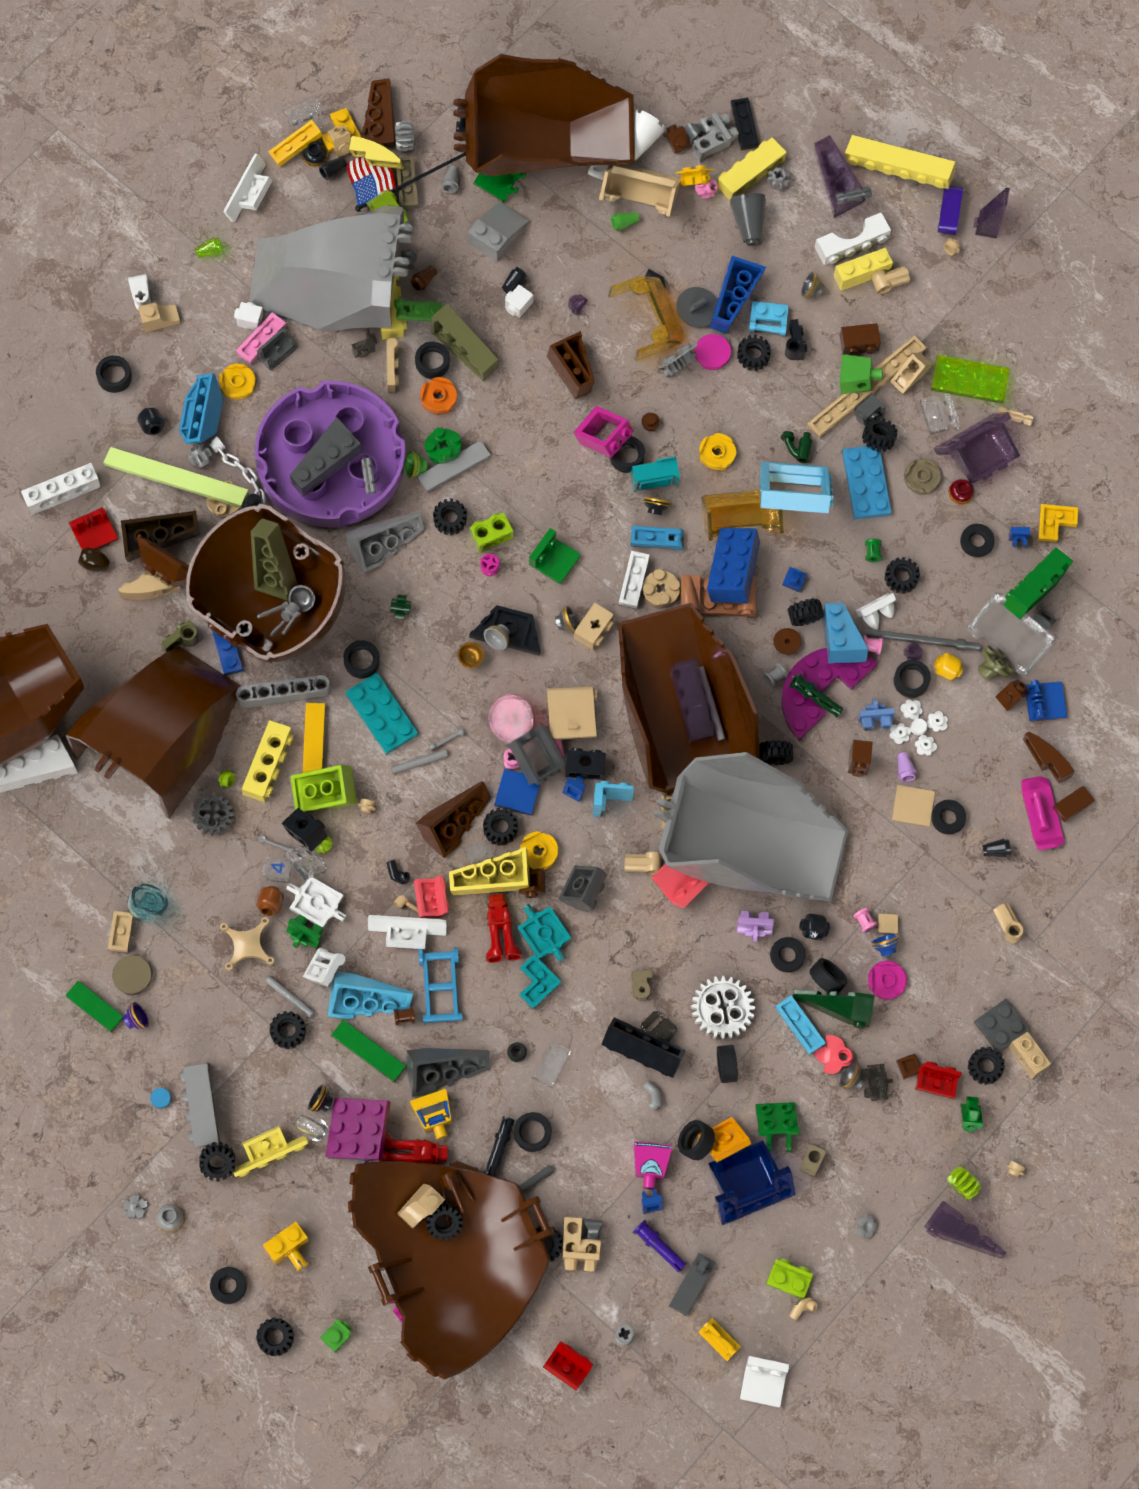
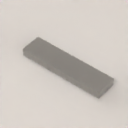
M479 441L463 450L455 460L452 461L450 459L446 463L438 464L418 475L417 479L425 491L429 493L491 458V455L482 441Z

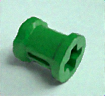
M868 539L865 541V546H867L866 561L879 562L882 560V555H880L881 540Z

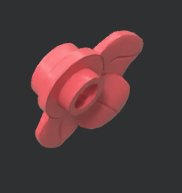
M834 1035L826 1036L827 1047H822L814 1052L816 1059L825 1064L824 1073L827 1074L838 1073L842 1067L849 1066L854 1058L853 1052L844 1046L843 1040ZM840 1055H846L847 1059L841 1060Z

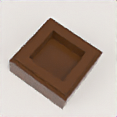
M915 1054L896 1061L903 1080L918 1075L920 1064Z

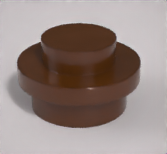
M646 413L642 417L641 424L644 429L653 431L659 427L660 419L655 413Z

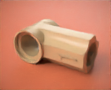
M904 266L888 272L885 270L877 271L871 275V280L877 294H884L893 287L909 283L910 277L907 268Z
M647 852L645 855L625 854L624 872H645L647 875H654L662 867V855L659 852Z
M1008 903L999 905L993 909V913L1004 932L1005 940L1015 944L1022 937L1023 926L1017 921ZM1009 930H1016L1018 932V935H1011L1009 933Z

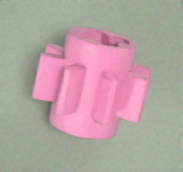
M711 176L708 183L695 185L696 193L702 195V199L715 196L714 193L718 189L717 182L711 180Z

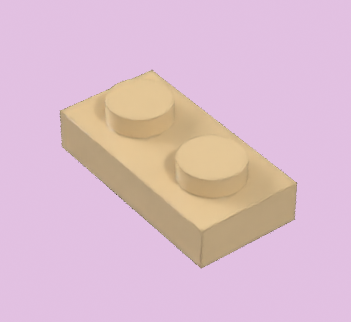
M114 911L108 943L109 951L128 953L134 913Z

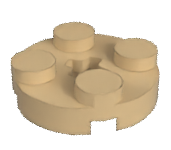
M657 569L650 573L643 582L642 592L644 599L649 605L656 608L669 607L679 597L680 583L672 573ZM657 586H664L666 591L657 592Z

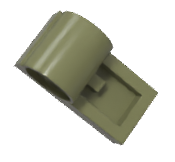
M190 620L179 624L173 634L163 638L160 644L162 651L166 653L177 648L181 643L188 647L196 645L198 634L194 624ZM187 633L194 634L191 638L184 637Z

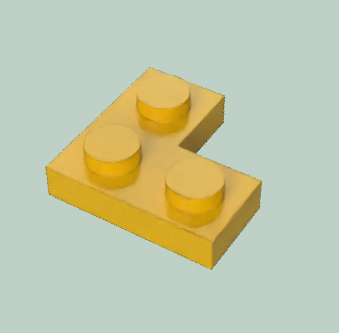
M347 108L330 114L335 127L344 125L351 138L352 136L361 138ZM328 133L323 134L321 140L328 153L335 151Z
M1041 504L1038 541L1057 543L1059 526L1076 528L1078 507Z

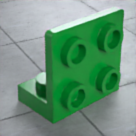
M549 528L529 556V565L558 584H561L580 558V553L557 540L556 531Z

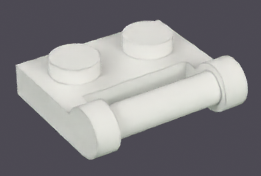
M319 948L303 977L328 987L329 983L334 979L338 966L344 964L345 956L340 953H330L327 949ZM322 960H330L329 964L321 963Z

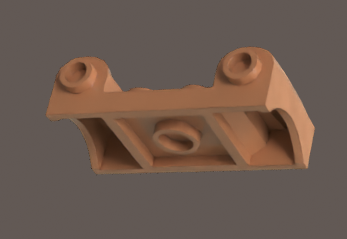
M681 575V605L692 603L702 616L756 617L757 576H753L748 603H720L710 601L707 591L709 578H700V575Z

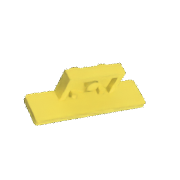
M277 1126L242 1142L250 1160L236 1166L233 1173L235 1177L246 1176L251 1172L250 1170L256 1167L263 1168L269 1164V1161L283 1159L287 1156V1153L293 1150L296 1152L304 1149L305 1145L309 1142L304 1135L286 1143L280 1127Z

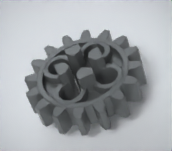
M213 793L212 798H209L206 794L204 801L199 798L200 804H194V809L197 811H192V816L195 817L193 822L197 824L198 830L203 828V834L210 831L211 836L214 835V832L221 835L222 829L228 831L227 824H233L231 820L235 818L234 813H232L234 810L233 806H229L230 801L228 799L224 801L223 795L216 798V794ZM216 803V814L214 815L216 824L215 826H210L212 823L210 817L212 815L211 804ZM202 812H206L204 817L200 816ZM222 813H226L225 817H220Z

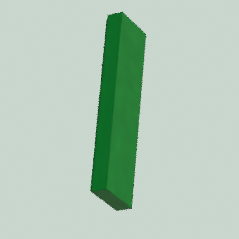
M344 1020L341 1021L331 1034L332 1038L393 1083L406 1068L403 1063Z

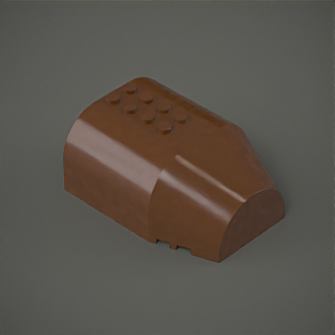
M48 624L26 628L24 632L12 635L11 632H8L6 636L0 637V767L46 743L84 690L80 676Z

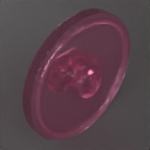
M505 695L497 699L491 706L488 716L489 726L497 738L510 743L533 729L535 714L530 703L523 697Z

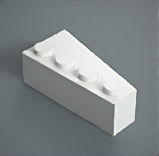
M58 734L49 738L46 743L0 767V793L32 783H41L52 778H61V776L68 774H77V770Z

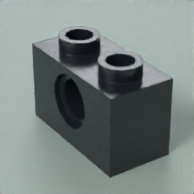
M572 748L567 750L565 777L577 778L579 775L584 779L603 780L606 753L597 749L583 751L581 748ZM587 760L591 764L589 766H583L581 764V761Z
M299 808L281 823L291 837L311 852L328 837L324 830L326 828L319 819L315 821L308 811L303 812Z

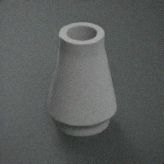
M449 166L441 182L442 190L445 193L453 194L459 188V169L456 166Z

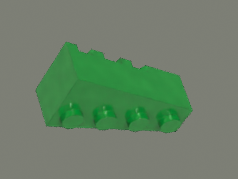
M1055 547L1041 563L1037 564L1032 572L1030 571L1025 576L1023 581L1020 580L1014 587L1015 590L1011 589L1006 594L1005 598L1007 600L1003 606L1021 620L1058 585L1073 563V560Z

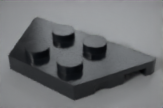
M496 605L490 611V614L484 617L476 629L472 630L469 634V638L486 642L484 631L490 626L502 624L510 632L507 648L538 656L541 654L533 614Z

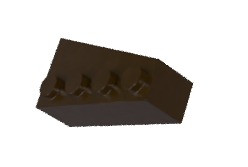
M196 511L121 520L124 552L127 562L141 557L137 540L138 534L162 549L200 535Z

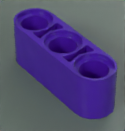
M950 185L949 189L944 188L938 233L956 235L963 187Z

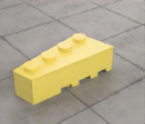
M523 847L517 851L502 854V856L490 858L475 865L472 864L450 871V892L454 896L518 891L519 889L530 887L527 848Z

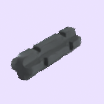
M864 187L863 190L859 188L846 191V193H836V201L840 204L845 203L846 200L850 202L860 200L862 197L869 198L872 196L871 188Z

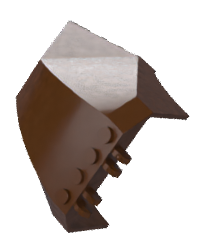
M499 54L474 71L465 92V99L457 98L453 101L454 106L465 107V110H454L453 116L465 118L466 134L454 133V140L466 141V144H454V150L466 152V162L476 173L487 176H499L572 166L635 163L633 94L618 86L614 87L608 84L604 78H597L591 74V71H585L576 66L575 62L561 58L531 59Z

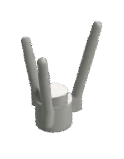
M285 601L280 606L258 614L257 618L267 616L282 609L281 617L283 621L270 633V636L272 637L289 622L282 632L285 635L295 620L301 615V610L297 604L293 602L288 604Z

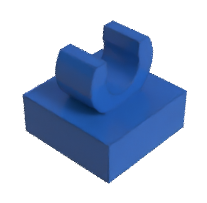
M1011 527L1008 537L1009 541H1012L1013 547H1016L1017 541H1022L1023 548L1026 547L1030 536V527Z
M789 567L782 586L800 592L807 573Z
M579 775L575 780L569 777L562 793L579 802L586 788L582 784L585 779Z
M652 1189V1197H647L645 1191L642 1192L641 1207L643 1214L663 1210L662 1197L657 1195L656 1189Z

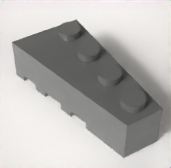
M337 417L290 474L291 484L302 497L362 453L361 443Z

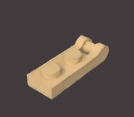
M395 338L387 340L388 393H395V386H399V375H395V369H398V358H395V355L398 353V342Z

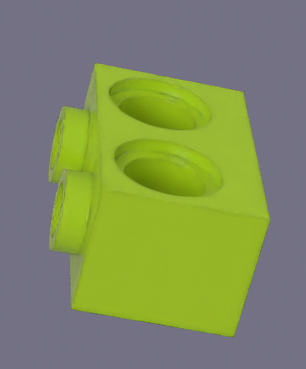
M503 512L501 514H493L485 521L473 523L470 527V535L479 553L513 539V529ZM502 525L504 528L498 530L495 526ZM481 532L487 534L485 537L478 536Z

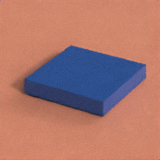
M504 769L494 806L532 816L540 784L536 785V783L528 785V781L523 773Z

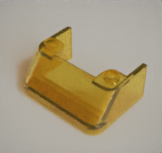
M637 276L610 287L609 298L628 291H632L636 295L647 294L659 326L654 328L651 333L653 344L637 349L634 357L635 361L676 347L682 343L684 332L661 279Z
M760 490L710 494L701 497L705 533L709 541H712L713 537L718 536L720 528L760 525L766 531H774L777 528L780 534L784 533L783 510L760 508Z

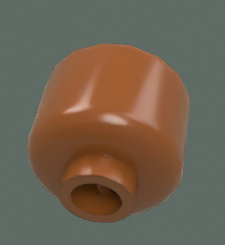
M275 886L265 887L259 892L256 906L263 915L273 916L280 912L284 895Z

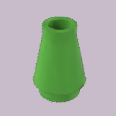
M637 212L615 213L611 216V225L614 230L621 231L639 222Z

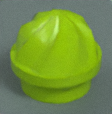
M328 836L315 848L316 852L324 854L332 848V839Z

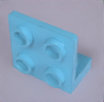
M608 781L596 783L593 817H600L601 811H605L606 799L632 801L634 786H630L629 783H619V785Z

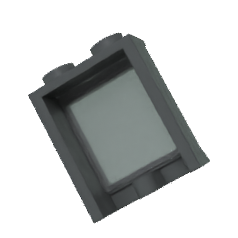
M544 724L505 745L511 749L528 781V785L533 783L539 785L547 780L546 776L550 774L552 777L560 773V768L566 765Z

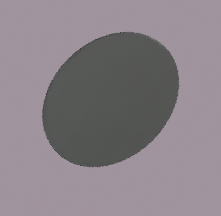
M700 287L688 288L677 299V313L690 326L698 328L709 326L717 299L707 289Z

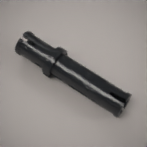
M506 1116L502 1117L498 1133H495L494 1136L496 1139L484 1171L485 1174L496 1177L506 1144L510 1141L509 1135L515 1121L514 1119L509 1117L507 1119Z

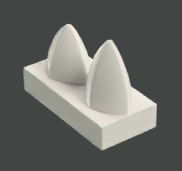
M887 593L855 611L858 617H862L871 628L878 630L879 614L877 610L879 609L884 616L892 618L894 615L893 601L896 598L893 593Z

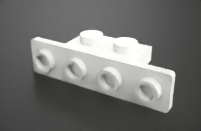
M254 154L223 211L231 222L236 221L242 208L257 210L272 183L270 177L261 175L266 163L259 154Z
M380 915L368 916L369 931L387 932L386 947L425 949L426 935H446V920Z

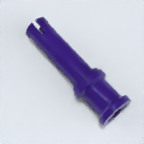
M643 1220L632 1233L634 1235L637 1234L643 1239L646 1246H651L679 1273L687 1263L659 1238L658 1231L655 1232L646 1224L647 1221Z

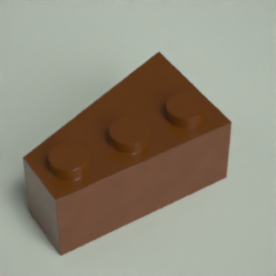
M581 331L550 345L546 357L575 400L591 393L595 381L590 363L587 360Z

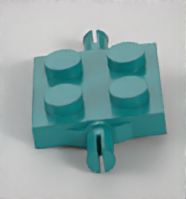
M527 904V907L524 906L523 909L528 915V919L519 925L517 929L530 949L539 959L549 954H554L559 963L562 960L564 961L566 957L560 948L571 940V936L552 908L549 906L545 910L535 913L530 904Z

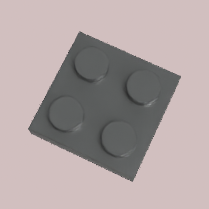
M1004 999L974 1021L992 1047L998 1050L997 1053H1000L1014 1040L1030 1030L1007 999Z

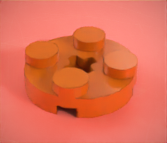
M436 377L423 384L420 391V400L423 408L434 414H448L457 402V391L450 380ZM438 392H441L443 398L436 399L434 394L437 395Z

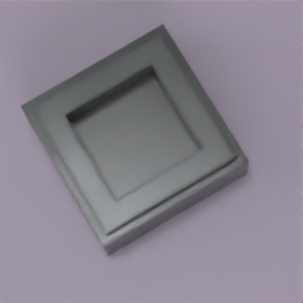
M1044 609L1039 610L1033 616V619L1046 630L1057 621Z

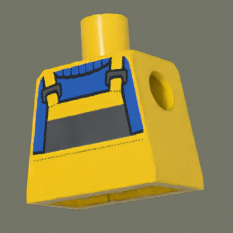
M446 1089L410 1101V1106L425 1133L434 1131L437 1140L448 1136L445 1126L452 1124Z

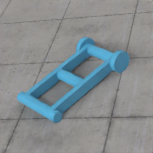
M454 947V951L423 953L422 949H419V965H423L426 999V1015H423V1023L462 1021V1013H458L455 963L459 962L458 947ZM450 959L452 982L428 984L427 961ZM453 990L454 1013L430 1015L429 992Z

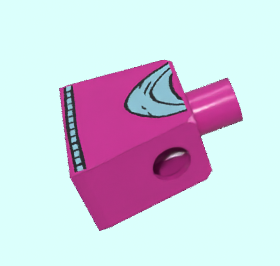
M634 1141L635 1176L644 1178V1189H655L656 1179H664L672 1145Z

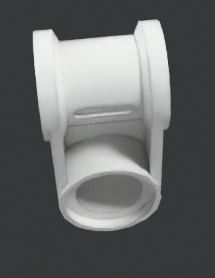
M147 275L128 277L136 309L140 306L151 304Z

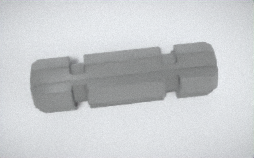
M363 458L361 462L366 493L374 494L376 493L372 460L371 458Z

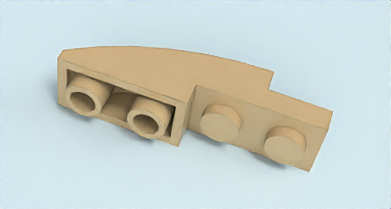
M145 573L133 582L124 583L118 590L122 599L144 600L174 593L180 590L181 586H167L160 581L161 578H155V576Z

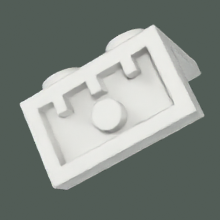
M749 1356L747 1358L740 1399L779 1408L789 1364Z

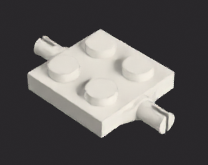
M312 876L300 888L291 882L286 890L296 894L290 910L297 915L301 914L306 917L309 922L318 924L324 929L328 921L333 917L342 922L345 921L347 915L338 911V905L344 897L343 894Z

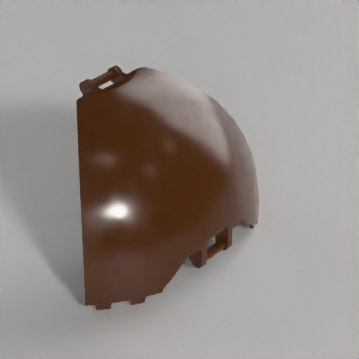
M406 1161L356 1164L355 1171L350 1174L349 1184L353 1185L352 1200L348 1201V1213H352L353 1228L376 1251L378 1263L369 1266L368 1270L370 1274H373L382 1296L381 1302L383 1306L395 1303L403 1317L400 1343L409 1352L406 1355L413 1362L418 1361L428 1369L426 1372L433 1377L439 1376L445 1380L458 1375L484 1358L503 1340L526 1310L545 1274L550 1257L543 1239L552 1236L554 1231L549 1227L539 1204L541 1202L540 1198L536 1196L526 1201L517 1183L457 1167ZM455 1170L457 1174L460 1173L463 1182L474 1197V1201H471L460 1184L456 1188L465 1210L464 1213L461 1212L463 1224L462 1230H459V1235H454L452 1240L449 1237L447 1241H444L443 1238L439 1241L436 1236L433 1238L427 1230L426 1217L414 1228H411L397 1213L423 1184L432 1186L442 1196L439 1183L442 1180L440 1176ZM446 1187L449 1205L453 1203L455 1207L459 1208L453 1191H448ZM531 1207L542 1229L540 1233H537L527 1210ZM441 1215L436 1223L439 1227L446 1228L451 1224L452 1218L450 1217V1220L446 1221L445 1215ZM386 1270L395 1294H389L380 1271Z

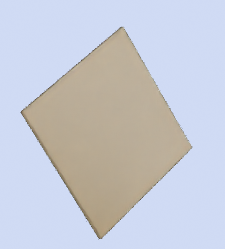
M897 785L892 820L930 827L935 791Z

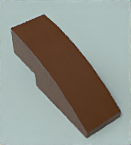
M1031 732L1025 733L1023 741L1042 771L1049 768L1058 784L1072 777L1075 772L1058 750L1039 736Z

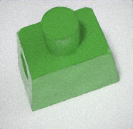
M842 355L840 373L841 394L868 391L871 389L872 380L883 379V369H873L872 359Z

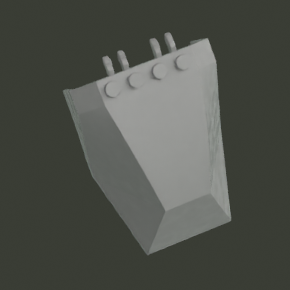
M385 205L370 212L318 223L290 234L258 239L249 302L262 307L263 312H273L281 316V318L297 321L301 325H309L319 331L337 332L353 328L391 329L390 301L394 276L405 277L408 275L407 269L395 268V265L408 266L410 262L407 258L396 257L398 242L411 243L413 239L411 235L400 233H411L414 231V227L411 224L404 223L403 207Z

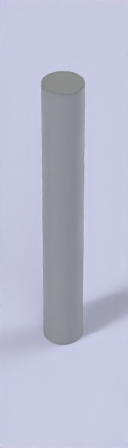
M445 749L392 766L391 770L395 774L448 757Z
M269 975L265 979L267 984L307 1017L311 1018L315 1013L274 978Z

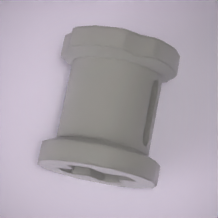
M777 663L775 668L769 672L763 673V678L770 687H774L776 682L788 676L787 671L780 663Z
M625 1324L620 1325L615 1332L616 1342L623 1346L628 1345L633 1338V1329ZM622 1330L625 1333H629L626 1340L624 1337H619Z

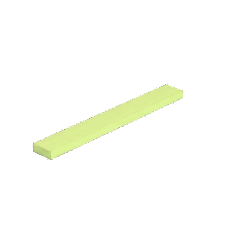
M110 447L103 462L104 466L241 508V505H244L249 493L248 489Z

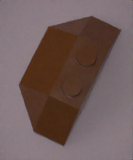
M138 534L137 540L143 568H145L144 571L151 576H158L161 578L160 581L167 586H185L189 565Z

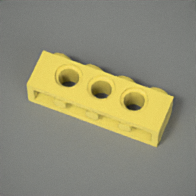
M269 720L242 787L244 796L265 802L266 798L271 796L273 791L271 785L273 780H277L280 769L278 768L280 763L285 761L287 745L290 746L293 741L294 735H292L291 727ZM273 742L281 743L279 747H271ZM266 759L274 760L270 765L264 764ZM260 776L267 778L264 782L257 781Z

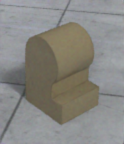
M652 970L632 971L633 996L638 1001H645L650 995L651 989L647 981L652 980Z
M810 1144L800 1171L814 1177L826 1151Z

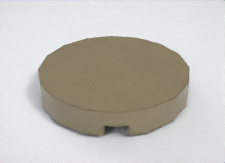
M926 458L911 461L904 473V482L912 492L920 495L934 492L939 487L942 478L938 465Z
M130 955L123 957L116 963L113 968L112 978L114 985L122 993L136 995L142 993L149 986L152 972L150 965L145 959Z

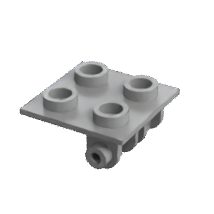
M688 343L685 346H681L675 350L676 354L674 353L662 359V364L657 368L663 367L665 377H671L678 370H681V366L684 368L694 361L696 355L693 351L690 352V350L698 344L690 345Z

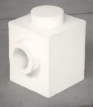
M518 285L513 292L510 291L505 297L507 312L518 318L533 304V294L521 285Z
M241 302L240 307L236 308L234 314L237 326L256 330L261 325L264 316L263 308L251 302Z

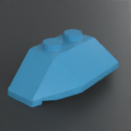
M213 373L198 375L196 382L185 397L179 432L186 444L201 443L217 433L223 397L216 376Z

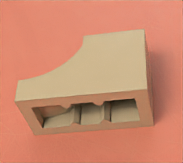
M155 302L138 307L145 333L180 324L175 304L162 306L157 305Z
M920 352L914 353L890 382L904 394L926 374L933 364Z
M423 1184L397 1214L411 1228H414L423 1218L432 1215L445 1199L432 1186Z

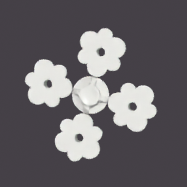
M909 699L906 701V704L901 705L900 710L904 713L903 716L905 718L910 717L914 721L911 723L910 728L905 727L903 723L892 725L889 737L894 739L896 744H902L903 741L907 742L909 740L911 731L915 735H921L918 741L915 742L916 751L919 755L925 754L930 756L937 749V745L932 737H927L923 734L926 733L927 727L933 728L934 732L946 730L948 718L943 716L941 711H936L934 714H929L927 722L923 719H918L919 715L922 714L921 703L917 700L912 702Z

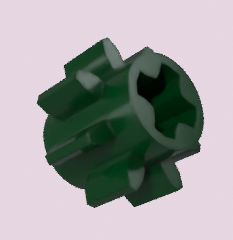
M398 594L397 599L392 598L390 612L395 613V618L404 619L405 614H410L411 601L407 600L406 595Z

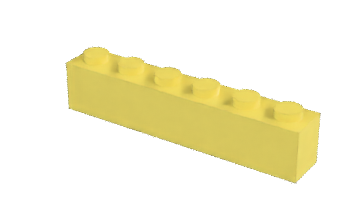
M854 135L851 136L845 151L846 163L852 166L858 165L868 170H877L887 175L892 174L903 179L915 180L921 184L934 185L937 188L949 189L955 174V161Z

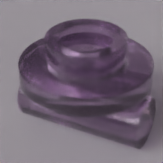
M582 294L573 295L569 299L568 307L572 310L573 314L578 315L588 300Z

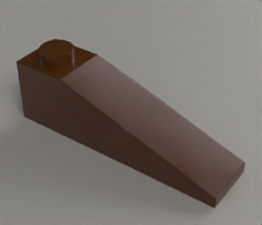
M483 781L477 783L429 811L416 822L423 839L441 857L445 858L459 846L461 837L465 831H469L471 828L470 824L475 816H479L490 800L491 796Z

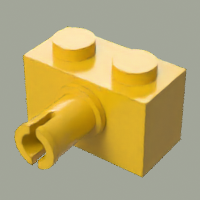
M294 1222L263 1244L265 1251L275 1265L287 1257L291 1260L297 1271L302 1270L298 1261H300L304 1268L308 1265V1262H306L298 1249L308 1243L309 1240L297 1222Z

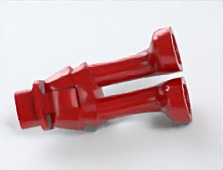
M504 894L490 895L486 919L488 920L487 926L490 930L491 948L486 953V962L497 963L503 960L499 929H503L505 959L508 961L519 960L523 955L521 949L514 942L512 914L508 908V902L505 901Z
M386 1131L384 1150H413V1154L383 1151L382 1161L379 1162L406 1161L438 1164V1161H447L448 1145H439V1142L435 1144L426 1139L397 1140L391 1138Z

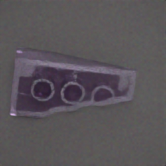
M1005 188L980 210L978 217L974 218L973 228H976L975 235L997 238L1007 207L1010 188Z
M944 1201L941 1202L924 1226L927 1229L926 1232L934 1238L939 1237L940 1239L1002 1259L1006 1254L989 1237H981L975 1225L966 1224L963 1221L964 1216Z

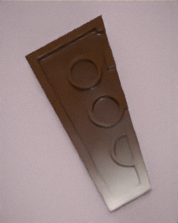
M390 78L372 81L368 108L365 113V124L362 128V138L374 141L384 147L395 145Z

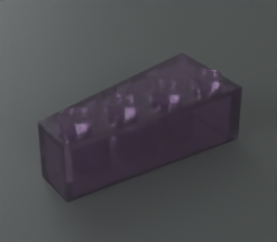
M830 135L814 143V153L833 217L836 218L866 202V198L862 197L860 200L850 202L846 200L845 203H837L836 193H846V191L859 188L863 190Z
M696 658L673 664L670 674L689 743L712 738L714 736L713 732H716L714 722L710 720V707L706 703L705 689L701 682Z

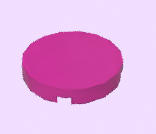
M709 334L698 340V345L695 346L694 350L695 359L703 368L717 370L728 363L731 348L725 338L720 335Z
M886 960L878 962L872 967L868 974L867 982L873 995L880 999L891 1000L903 993L906 988L907 977L903 968L897 963Z

